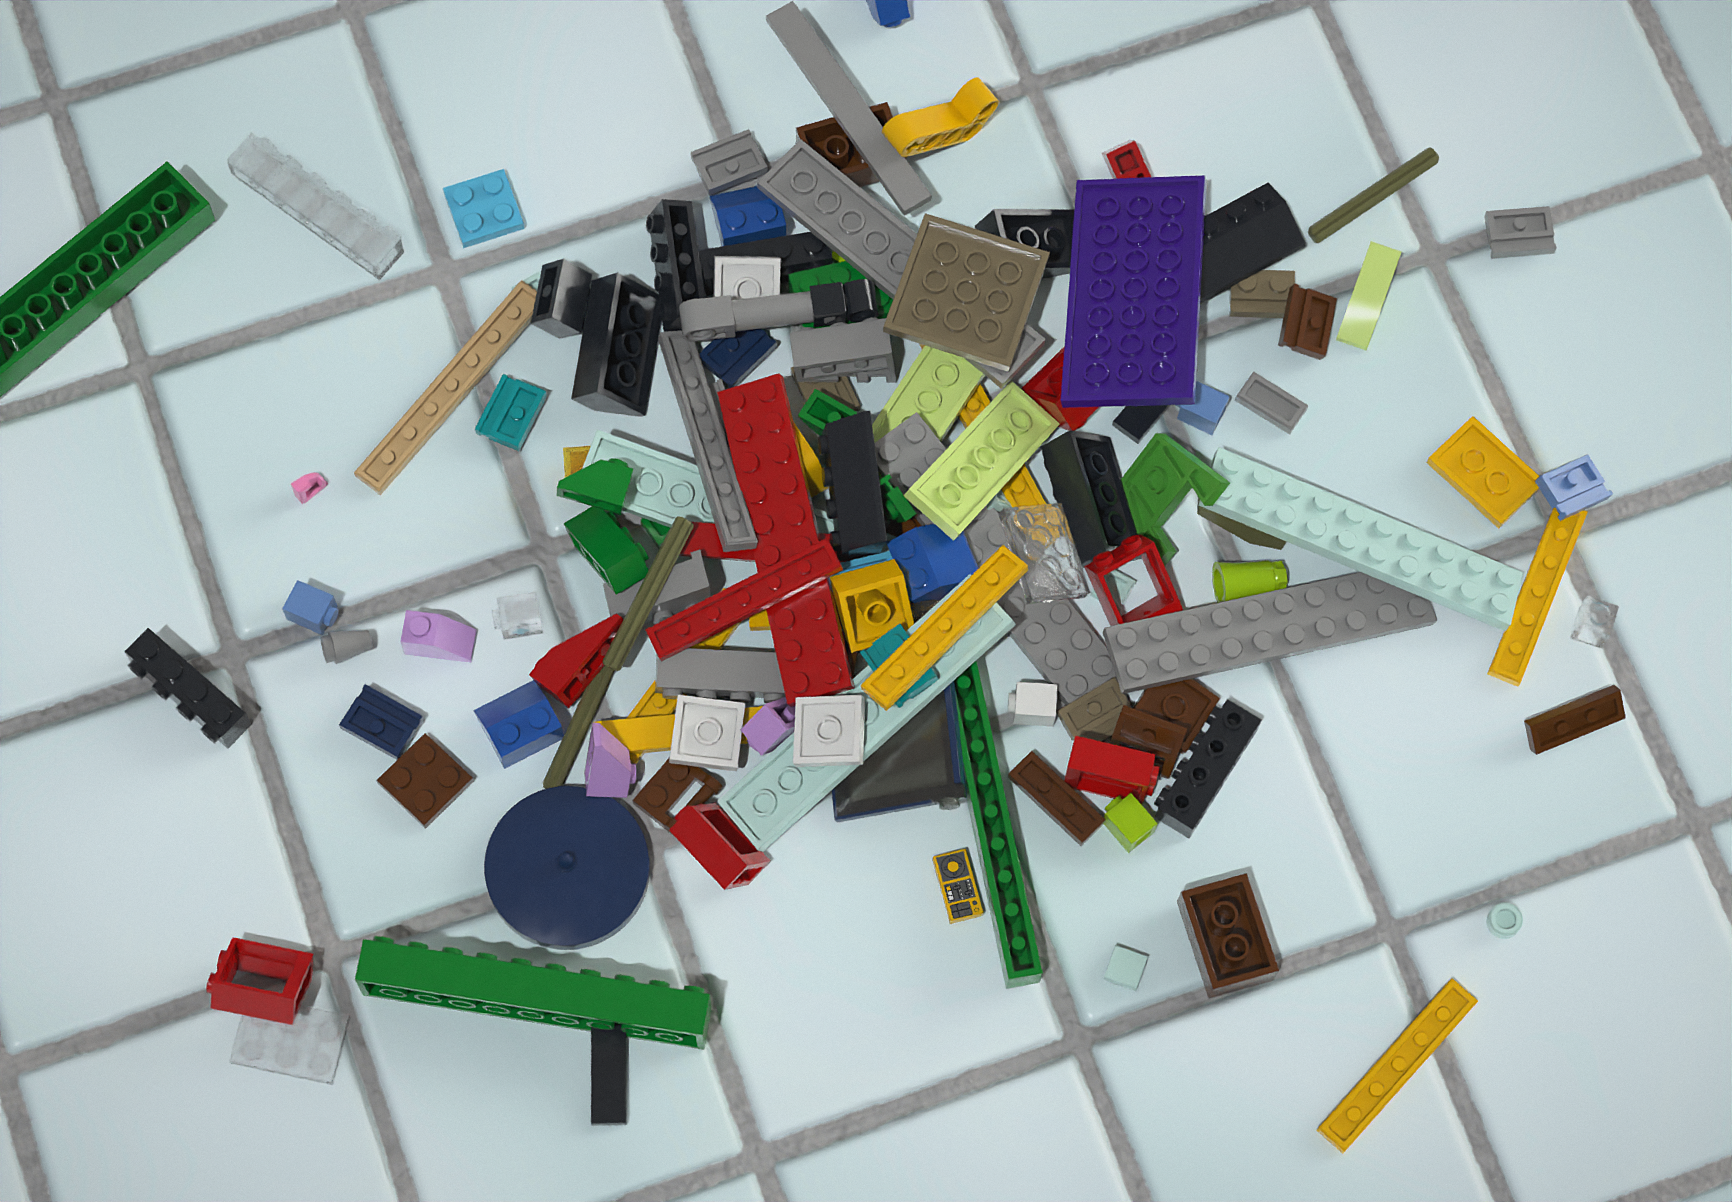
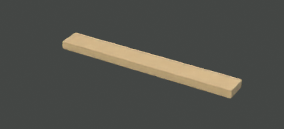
M522 280L516 285L354 472L355 477L379 495L388 488L531 322L537 294L536 290Z

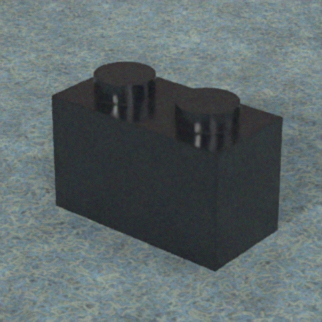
M564 258L543 264L530 324L559 339L581 333L587 299L590 293L592 274Z

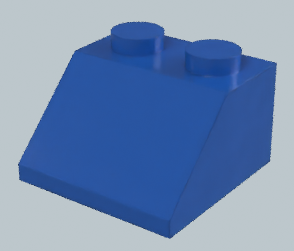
M757 186L709 196L721 246L786 236V222L782 208L760 191Z
M930 524L915 527L887 542L892 558L895 559L904 575L910 602L924 609L938 603L969 574L973 575L979 569L963 531L953 541L937 525Z
M534 680L473 710L504 769L561 741L564 737L562 725L548 699Z

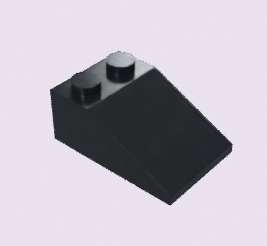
M993 209L975 225L977 230L1050 252L1042 279L1070 274L1074 209Z

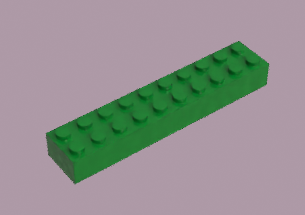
M168 161L0 296V397L215 221L210 203Z
M374 936L373 940L363 939L355 981L363 996L591 1032V1027L612 1030L615 1023L622 1024L621 1030L626 1032V1038L705 1050L712 1010L710 994L704 993L705 990L697 986H684L683 990L670 988L669 983L659 980H650L649 984L635 982L634 977L620 974L615 975L614 979L600 977V972L590 969H581L580 973L568 972L566 967L558 964L549 963L543 968L531 966V961L521 958H512L511 962L497 960V956L489 953H477L476 957L463 955L462 950L452 947H443L442 951L428 949L429 946L424 943L408 942L407 946L394 944L393 939L382 936Z

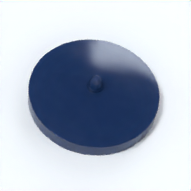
M558 786L527 796L510 808L501 818L492 832L487 845L484 875L487 890L495 910L505 924L516 934L542 947L558 950H575L590 947L609 939L630 922L640 908L647 892L650 860L645 837L640 826L629 811L611 797L586 796L585 787Z

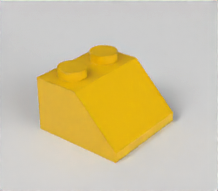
M895 559L830 577L837 611L851 653L870 648L873 642L898 624H901L906 631L914 625L904 575Z

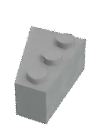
M868 318L862 322L850 324L839 322L832 324L830 327L816 329L805 327L796 332H789L797 382H837L838 377H856L857 382L867 383L868 377H886L887 383H897L890 334L883 332L886 318Z
M700 549L690 552L692 559L673 566L644 624L651 622L657 624L710 597V586ZM645 578L617 595L606 583H603L610 616L617 613L624 620Z

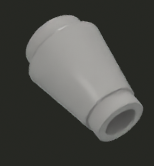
M368 630L328 632V635L320 638L326 663L334 661L335 664H338L373 649Z

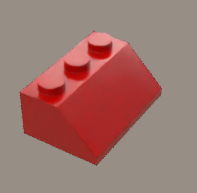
M1063 347L1021 389L1060 423L1059 428L1075 431L1086 423L1087 418L1099 407H1062Z

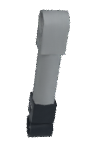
M868 279L852 280L844 285L842 282L809 286V291L738 300H732L731 295L691 299L681 303L679 306L682 335L684 340L690 342L736 337L735 332L812 322L813 327L830 326L839 322L846 323V318L850 322H862L865 319L876 318L879 315L875 284Z

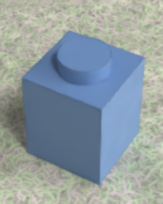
M1196 381L1195 404L1175 405L1180 408L1177 419L1213 435L1226 410L1230 396Z
M299 580L295 583L282 608L287 620L321 635L324 634L327 626H333L339 613L334 595Z

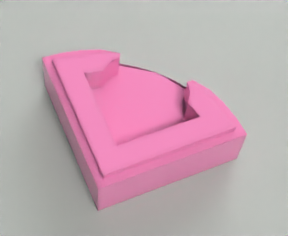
M313 472L291 483V487L295 497L302 504H305L324 489L328 483L319 473Z

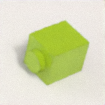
M1132 793L1124 799L1120 796L1116 797L1105 807L1104 819L1106 820L1104 825L1128 853L1149 838L1156 830L1158 823Z

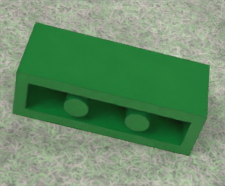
M592 506L563 523L576 550L616 595L646 577L649 570L645 561L649 557L645 549L639 542L635 544L628 529L625 526L620 527L617 518L612 512L606 513L603 509Z

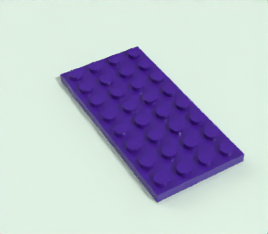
M1205 175L1077 180L1061 389V404L1063 408L1195 404L1206 197Z

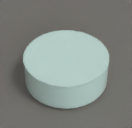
M1499 903L1488 913L1486 923L1489 931L1494 936L1508 939L1515 936L1521 929L1523 917L1520 910L1513 904Z

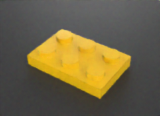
M1474 416L1440 446L1426 462L1498 529L1540 490L1535 483V480L1540 476Z

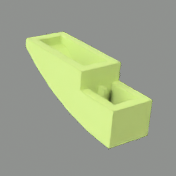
M1372 241L1370 242L1336 338L1337 341L1367 350L1401 251Z

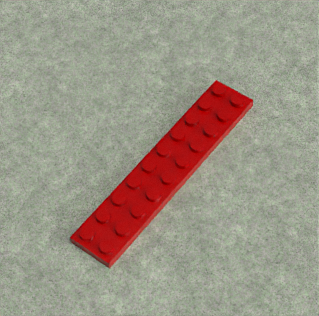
M780 373L717 392L736 478L743 493L758 540L756 549H753L758 572L821 541L783 376ZM829 577L766 608L787 704L790 707L795 706L796 697L831 696L855 689Z

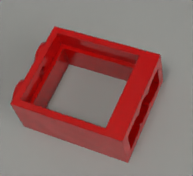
M1133 535L1124 539L1121 546L1112 551L1096 555L1093 558V562L1084 566L1110 626L1183 610L1154 541L1142 535ZM1141 555L1158 595L1121 616L1103 576Z
M1075 736L1064 781L1072 789L1113 799L1118 796L1124 799L1132 793L1142 805L1145 795L1152 796L1159 767L1153 765L1156 754Z
M700 803L694 806H685L674 817L676 823L669 829L675 838L724 890L749 885L771 862L763 852L756 849L717 803Z
M232 937L227 950H221L219 954L217 972H211L208 978L206 992L211 994V1009L293 1025L312 981L314 954ZM237 970L287 980L282 993L232 983Z

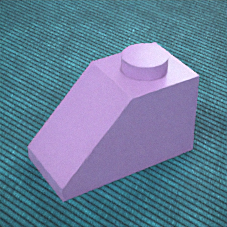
M406 610L400 642L405 655L471 663L476 629L440 614Z
M786 697L769 702L740 729L746 736L748 744L755 751H758L761 756L775 750L794 732L795 706L790 707L787 704Z
M592 723L584 771L586 796L627 798L629 784H635L636 764L630 763L629 749L600 723Z

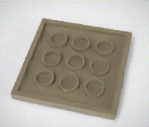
M925 213L883 326V332L1009 372L1050 252Z

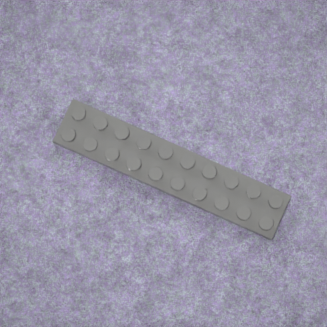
M800 139L757 182V188L868 280L873 281L885 294L894 299L917 233ZM1026 323L1009 372L973 360H966L1003 389L1045 345L1046 339Z
M917 412L874 443L878 472L880 475L890 474L892 478L888 482L892 487L898 486L903 495L946 450L945 446ZM907 500L916 512L914 517L921 526L934 524ZM985 506L963 530L978 568L1002 545L1028 565V571L997 601L998 605L1016 624L1007 632L1046 682L1048 684H1057V695L1065 705L1110 678H1117L1107 647L995 508L987 510V506Z
M1358 572L1105 627L1102 633L1121 693L1125 694L1434 625L1437 618L1430 600Z

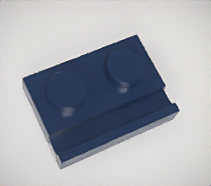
M763 329L735 332L736 337L714 339L699 353L702 364L717 378L722 379L729 388L737 386L777 347V341L772 340L766 335Z
M365 684L362 692L356 697L340 722V729L398 760L415 735L416 729L424 721V718L421 714Z

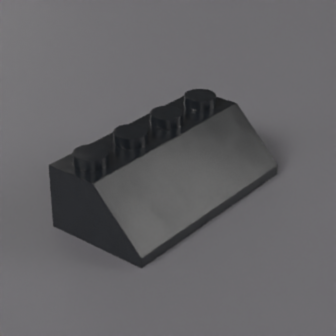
M1269 182L1204 216L1200 303L1306 247L1305 240L1287 202Z
M618 272L591 281L572 400L594 411L638 417L646 415L661 324L658 317L660 304L658 293Z
M863 411L827 423L822 435H818L819 454L825 455L826 467H822V482L824 487H829L830 499H826V514L828 519H833L834 531H830V544L833 550L837 551L839 561L854 560L879 554L887 542L871 412Z
M1069 430L1040 447L1044 458V466L1052 484L1053 496L1057 501L1061 514V523L1066 531L1071 548V557L1075 561L1076 567L1084 568V566L1093 562V558L1096 555L1112 551L1121 546L1124 539L1138 535L1121 481L1122 474L1110 437ZM1139 555L1130 561L1142 559L1141 555Z

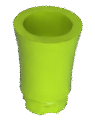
M1269 560L1237 563L1214 562L1212 584L1217 603L1287 588V572L1283 562L1280 560L1272 562Z

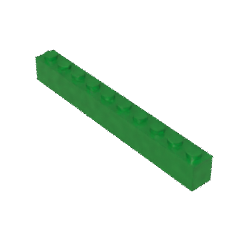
M976 660L954 680L967 803L1005 987L1009 989L1040 983L1043 972Z

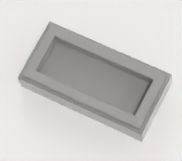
M1255 372L1250 375L1235 398L1236 402L1289 435L1308 408L1307 404Z

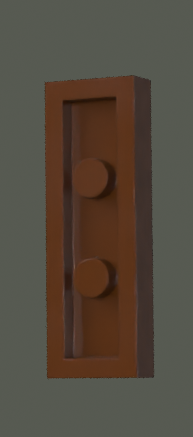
M1612 685L1524 721L1530 750L1537 755L1625 719L1621 690Z
M1033 751L1008 773V778L1081 847L1105 823L1106 819Z

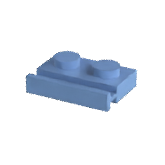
M1588 454L1549 471L1535 480L1551 508H1556L1559 512L1558 519L1560 521L1599 504L1613 495V492L1611 490L1607 491L1603 485L1605 480Z

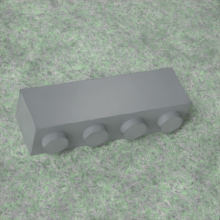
M688 648L662 662L656 653L655 693H662L663 698L677 699L678 695L687 694L709 699H716L717 696H729L730 701L750 702V698H764V703H769L786 697L777 656L774 652Z

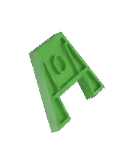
M1156 433L1121 478L1137 534L1154 541L1164 566L1174 556L1176 550L1161 527L1190 489H1194L1204 506H1213L1230 484L1228 480L1168 435Z

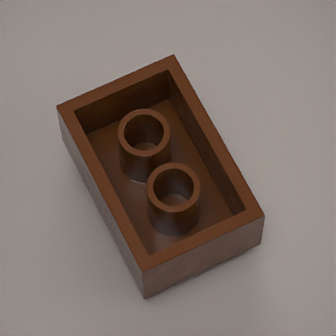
M888 102L869 107L883 127L893 118ZM834 117L796 127V143L800 139L803 140L859 187L880 182Z
M1247 873L1181 891L1177 904L1208 999L1270 982L1276 978L1279 968Z

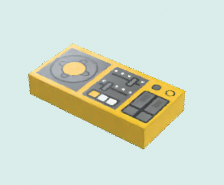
M966 849L934 856L932 861L949 923L953 924L983 916L982 905Z

